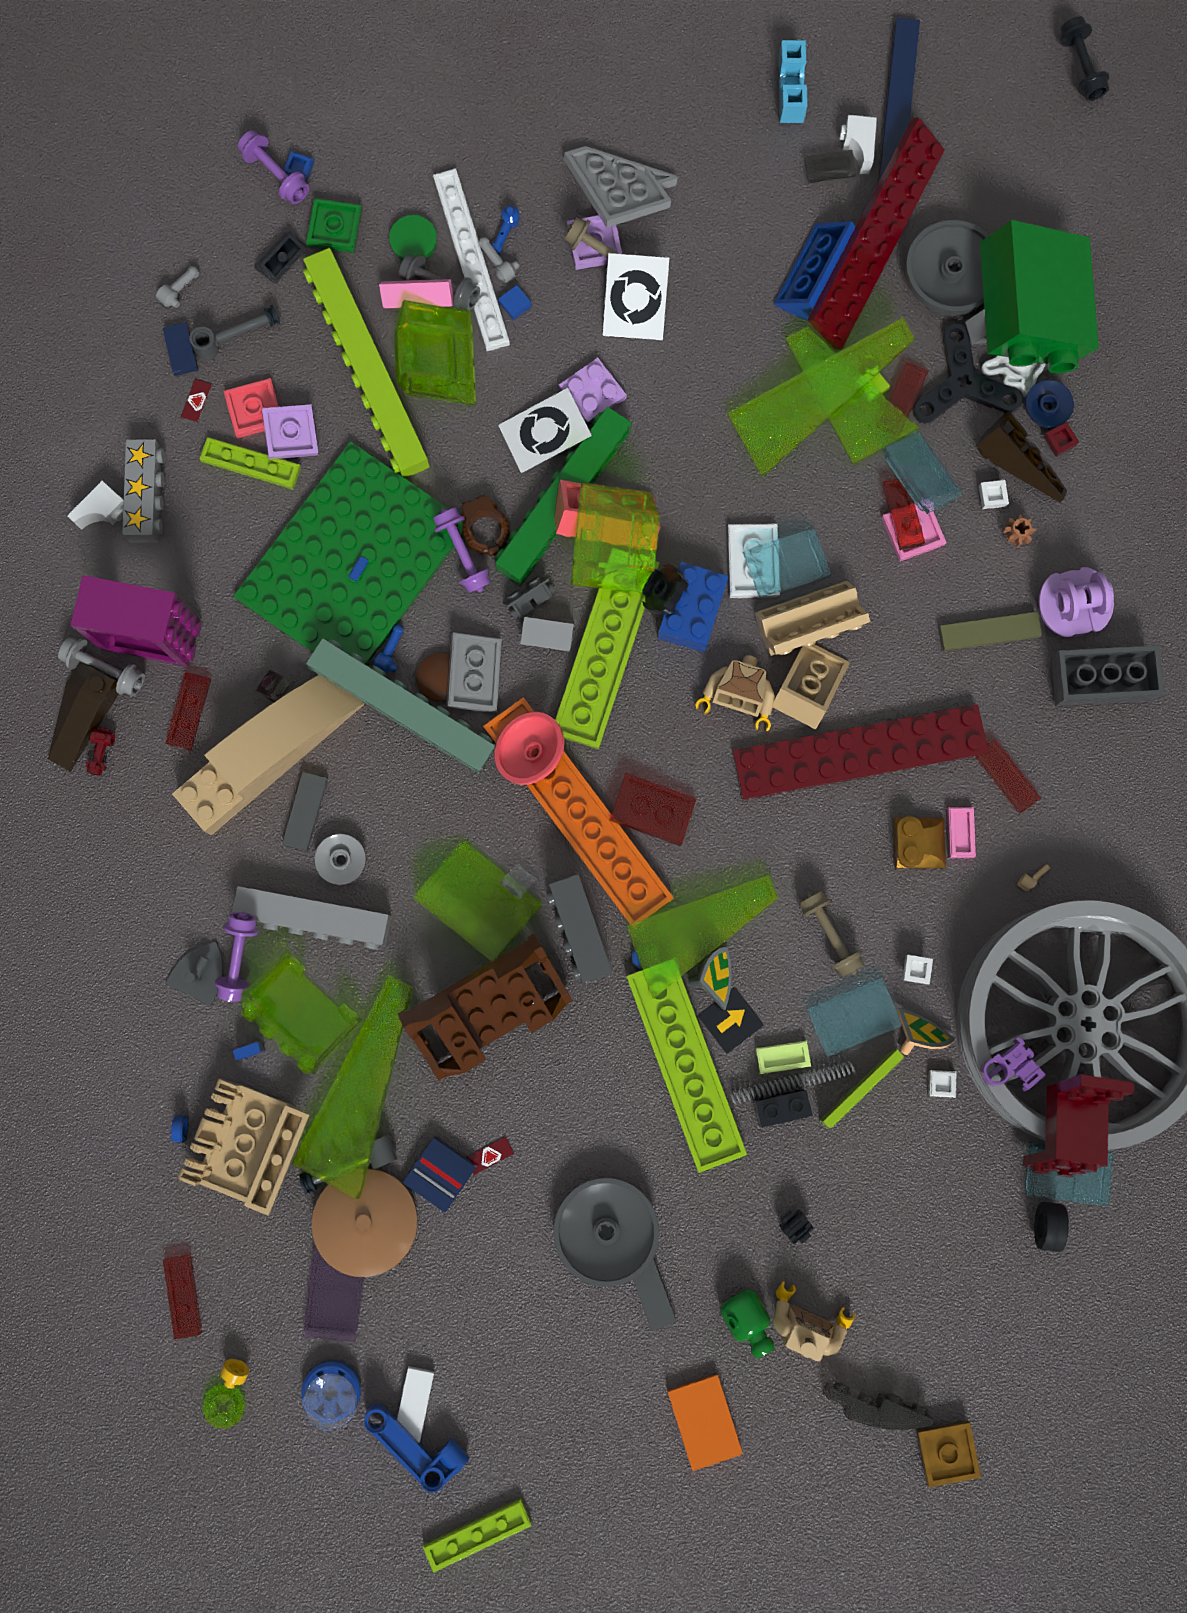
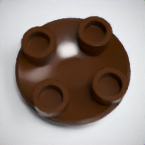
M435 653L426 657L417 669L416 682L418 688L424 696L433 702L447 701L450 654Z

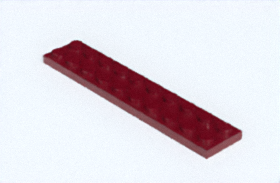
M919 117L911 119L807 320L834 350L843 349L945 151Z
M977 704L733 750L732 753L742 800H748L986 755L989 751Z

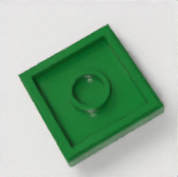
M314 198L306 239L307 247L330 248L335 251L355 253L362 205Z

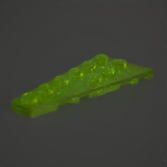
M805 327L785 338L789 349L853 465L919 431L920 427L905 417L900 409L895 408L884 398L880 391L860 373L855 372L841 356L839 357L810 328Z
M770 875L626 926L653 999L778 899Z

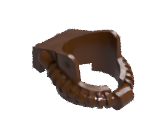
M481 495L474 501L467 500L463 502L460 515L465 517L462 524L465 542H467V545L472 550L474 549L479 554H489L490 557L496 556L509 539L510 528L508 527L507 518L503 513L501 514L500 510H497V503L491 501L489 495ZM484 517L493 518L501 526V534L496 541L497 545L489 548L485 544L478 543L471 533L473 524L478 519Z

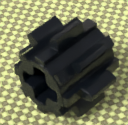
M799 1209L794 1213L790 1210L781 1218L783 1222L779 1227L794 1245L799 1241L803 1244L812 1236L809 1232L814 1227Z

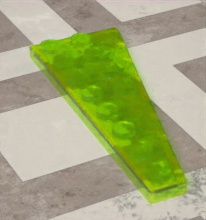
M903 317L728 412V417L761 477L770 472L914 342L915 338Z
M389 975L292 1162L298 1168L355 1199H359L362 1194L403 1030L398 1013L403 1010L407 1012L413 990L412 986Z

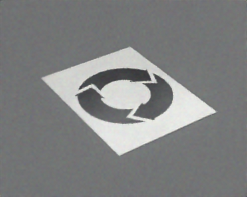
M608 254L603 336L663 340L669 258Z
M568 388L498 425L521 473L592 436Z

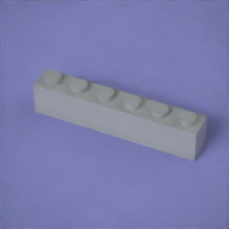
M237 886L232 913L245 912L254 915L256 922L263 923L262 928L278 931L280 926L288 928L287 933L303 936L304 931L312 932L313 938L328 940L329 936L338 937V943L353 945L354 941L364 942L363 947L378 950L379 945L386 946L391 916L387 914Z

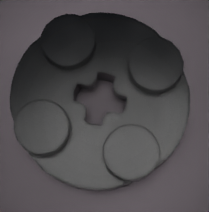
M671 564L662 565L665 568L660 571L656 569L649 575L642 594L645 595V602L642 601L643 606L658 615L663 613L666 615L672 614L683 592L688 587V580L684 578L683 572Z

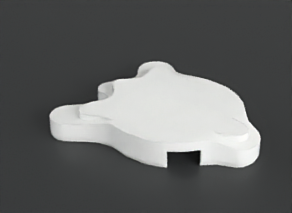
M997 355L995 358L985 361L981 366V371L986 376L1003 374L1004 380L1002 383L1018 388L1023 397L1026 398L1028 391L1036 384L1037 377L1042 373L1046 364L1036 362L1029 366L1017 367L1009 364V357Z

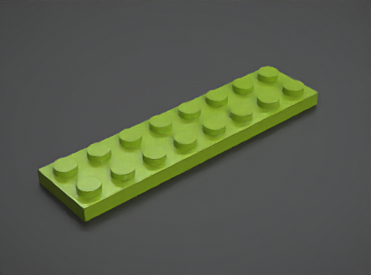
M612 548L555 719L562 728L564 739L599 750L645 610L642 602H645V595L642 594L643 587L649 575L654 570H658L660 562Z
M675 959L626 976L698 1173L746 1156L745 1147Z

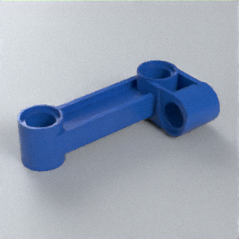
M373 1403L366 1410L364 1418L366 1430L383 1444L427 1492L434 1493L439 1491L453 1475L457 1474L465 1466L470 1458L452 1438L437 1454L432 1456L388 1411L384 1404ZM373 1413H380L384 1420L381 1423L375 1424L371 1422L369 1417ZM430 1471H436L440 1475L439 1479L433 1482L427 1480L425 1476Z

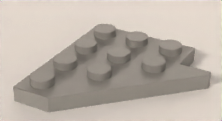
M587 146L564 152L565 163L606 228L670 208L671 199L664 189L677 185L678 177L676 175Z

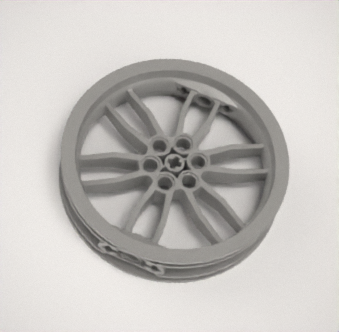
M1072 901L1055 904L1022 915L998 930L982 946L970 964L961 986L957 1005V1036L961 1055L971 1080L985 1101L1002 1118L1019 1130L1045 1141L1046 1116L1041 1115L1022 1102L1007 1086L1009 1081L1017 1077L1013 1074L1005 1083L999 1086H990L983 1081L980 1072L982 1065L992 1059L991 1056L995 1052L1014 1045L1013 1040L1016 1038L1027 1040L1045 1036L1049 1046L1032 1060L1040 1067L1061 1051H1065L1067 1056L1061 1081L1075 1077L1080 1063L1085 1065L1086 1075L1101 1077L1099 1057L1102 1054L1125 1078L1152 1095L1154 1100L1136 1114L1115 1123H1108V1150L1129 1147L1146 1141L1169 1128L1187 1111V948L1171 931L1151 917L1123 905L1104 901ZM1049 928L1069 929L1067 966L1070 993L1067 994L1042 969L1018 954L1015 949L1027 939ZM1081 932L1097 933V936H1099L1097 960L1089 985L1084 984L1080 963ZM1111 933L1124 934L1143 946L1160 966L1156 970L1129 981L1106 998L1102 992L1110 962ZM1007 958H1010L1034 976L1051 995L1052 998L1047 1004L1025 995L998 977L997 972ZM1166 974L1175 995L1144 1009L1125 1012L1121 1001L1141 985ZM992 983L1016 1001L1046 1014L1049 1017V1024L1046 1027L1015 1034L992 1046H988L985 1030V1012ZM1085 991L1090 995L1088 1005H1085L1081 998ZM1061 1002L1067 1006V1013L1064 1016L1058 1011V1006ZM1178 1003L1181 1038L1175 1064L1154 1048L1123 1034L1120 1030L1121 1024L1124 1021L1152 1015ZM1105 1007H1109L1112 1012L1109 1020L1105 1019L1103 1015ZM1081 1021L1088 1022V1027L1081 1026ZM1060 1028L1066 1033V1038L1062 1042L1057 1038V1031ZM1104 1033L1110 1036L1108 1046H1105L1102 1042ZM1082 1043L1087 1047V1054L1084 1057L1080 1056L1078 1051ZM1122 1045L1145 1054L1171 1072L1167 1083L1161 1091L1138 1075L1118 1053ZM994 1063L989 1064L987 1067V1074L996 1068ZM998 1072L991 1080L995 1082L1001 1081L1004 1075L1000 1076Z

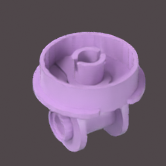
M1081 567L1079 570L1067 571L1062 574H1051L1040 590L1038 600L1040 615L1045 625L1051 631L1064 638L1080 637L1092 630L1094 632L1100 631L1108 624L1113 613V587L1102 572H1097L1089 567Z

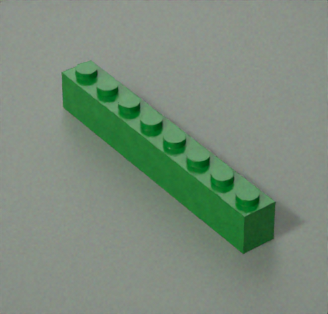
M607 407L603 413L599 412L592 422L594 426L590 430L592 436L579 442L578 444L580 445L575 452L572 450L565 459L566 465L562 471L557 470L551 479L552 485L548 490L544 489L537 499V506L534 510H528L523 518L524 524L520 529L516 528L513 531L507 548H502L496 555V570L519 586H522L558 535L556 534L554 518L560 480L593 486L630 434L632 422L611 408Z

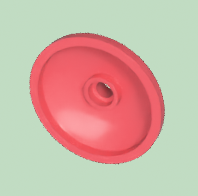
M541 712L526 713L512 720L501 732L495 747V763L501 775L510 782L519 785L533 784L548 776L555 769L563 754L564 734L561 726L551 716Z

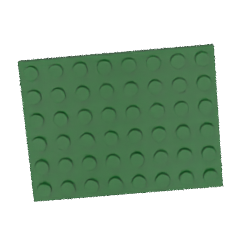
M350 441L233 597L310 652H314L322 638L328 642L330 639H333L343 646L342 651L351 655L353 652L365 660L363 664L367 666L393 631L394 625L399 623L455 547L447 529L437 533L434 531L436 525L433 517L441 514L442 508L447 509V511L450 509ZM463 521L455 524L461 537L463 536ZM362 556L368 560V564L356 582L349 578V574L358 558Z

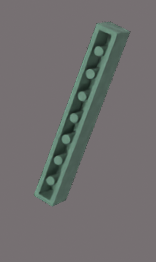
M322 638L306 663L310 670L478 774L480 773L495 749V745L492 744V738L482 732L477 735L471 731L472 726L465 721L459 719L456 722L449 717L450 712L440 706H437V708L432 707L428 704L429 700L420 693L411 694L406 690L408 687L397 679L392 682L385 677L386 673L380 668L373 666L371 669L363 664L365 660L353 652L349 655L342 651L343 646L333 639H330L328 642Z

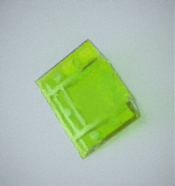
M404 300L394 333L396 382L404 393L409 396L474 406L476 404L471 312Z
M581 483L571 585L641 593L654 570L660 516L652 492Z

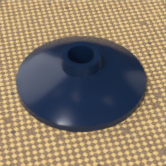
M1043 380L1036 383L1028 391L1025 399V408L1033 422L1042 427L1055 428L1064 424L1070 418L1074 409V400L1069 389L1062 383L1054 380ZM1043 404L1049 405L1050 410L1045 409Z

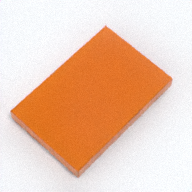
M717 1373L667 1390L692 1471L743 1454Z

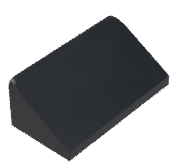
M287 231L254 267L275 284L307 248L290 231Z

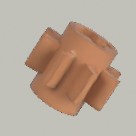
M1021 514L1016 518V521L1009 518L1006 522L1009 527L1002 531L1003 534H1007L1008 539L1006 543H1016V547H1019L1022 541L1028 544L1032 540L1029 535L1036 531L1031 526L1030 522L1032 519L1022 518Z

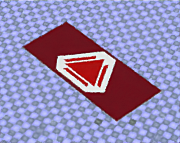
M197 379L194 380L181 418L198 423L212 384Z
M503 1137L466 1158L477 1165L473 1172L476 1175L513 1155L514 1152L506 1137Z

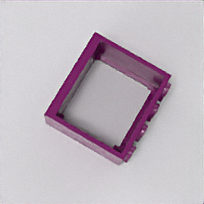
M85 575L82 576L70 624L103 651L189 667L190 660L194 659L196 651L194 641L201 631L200 619L174 592Z

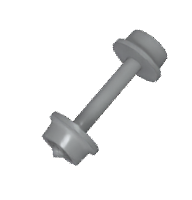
M68 637L61 645L58 658L66 663L67 668L75 669L79 662H83L118 680L116 685V692L118 694L126 693L130 696H135L143 686L145 674L137 670L135 664H129L121 671L87 654L88 642L83 638L78 640Z

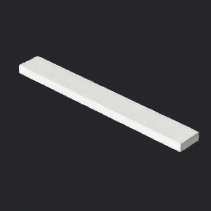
M455 168L434 174V182L464 278H471L473 284L480 287V296L474 307V312L486 351L510 345L483 254L478 244L479 241L457 170Z

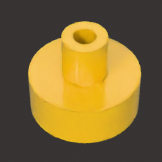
M228 1359L225 1361L220 1375L225 1380L224 1385L232 1389L235 1385L245 1383L250 1370L243 1361Z

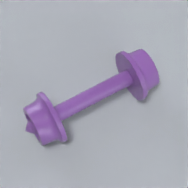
M254 130L246 132L238 143V149L242 153L243 160L247 163H253L259 159L282 182L279 188V196L283 200L290 201L292 204L301 202L309 192V185L306 183L304 175L301 172H294L288 176L266 153L269 143L268 138L263 134L259 135Z
M456 507L448 511L442 508L441 514L433 517L436 525L434 531L437 533L447 529L469 576L460 581L459 584L463 585L468 593L475 590L482 593L483 586L491 583L488 576L490 570L488 568L478 573L455 525L465 520V517L459 514Z
M234 912L229 915L228 922L223 926L225 932L235 935L228 977H220L215 980L217 997L232 1002L243 1000L245 991L250 988L249 982L239 978L245 937L255 936L259 932L254 915L245 912Z

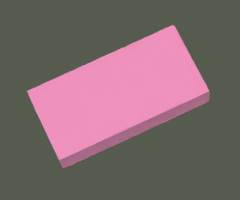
M948 807L949 858H975L974 807Z

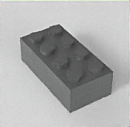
M1159 645L1061 650L1050 658L1055 706L1154 701L1164 695Z
M579 874L549 884L550 891H547L546 894L551 909L557 908L559 915L554 917L559 933L565 932L567 940H564L563 944L567 956L573 955L575 964L571 965L575 980H581L582 985L612 975V970Z

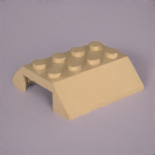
M219 1078L214 1089L227 1094V1096L213 1092L211 1099L218 1103L227 1104L225 1110L221 1112L213 1108H206L204 1114L216 1118L217 1121L202 1117L194 1139L207 1145L192 1142L190 1146L194 1152L206 1154L204 1161L185 1158L183 1164L194 1169L182 1167L177 1179L193 1186L200 1184L245 1202V1207L269 1216L310 1114L290 1103L260 1091Z

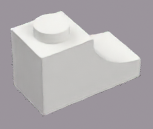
M848 115L846 124L841 125L839 140H843V150L852 153L858 161L860 174L869 175L874 160L877 118Z
M101 481L67 516L81 530L89 524L98 521H107L114 525L123 519L124 500Z

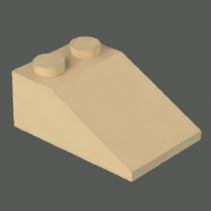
M815 644L806 647L802 646L773 702V708L816 729L826 713L850 662Z

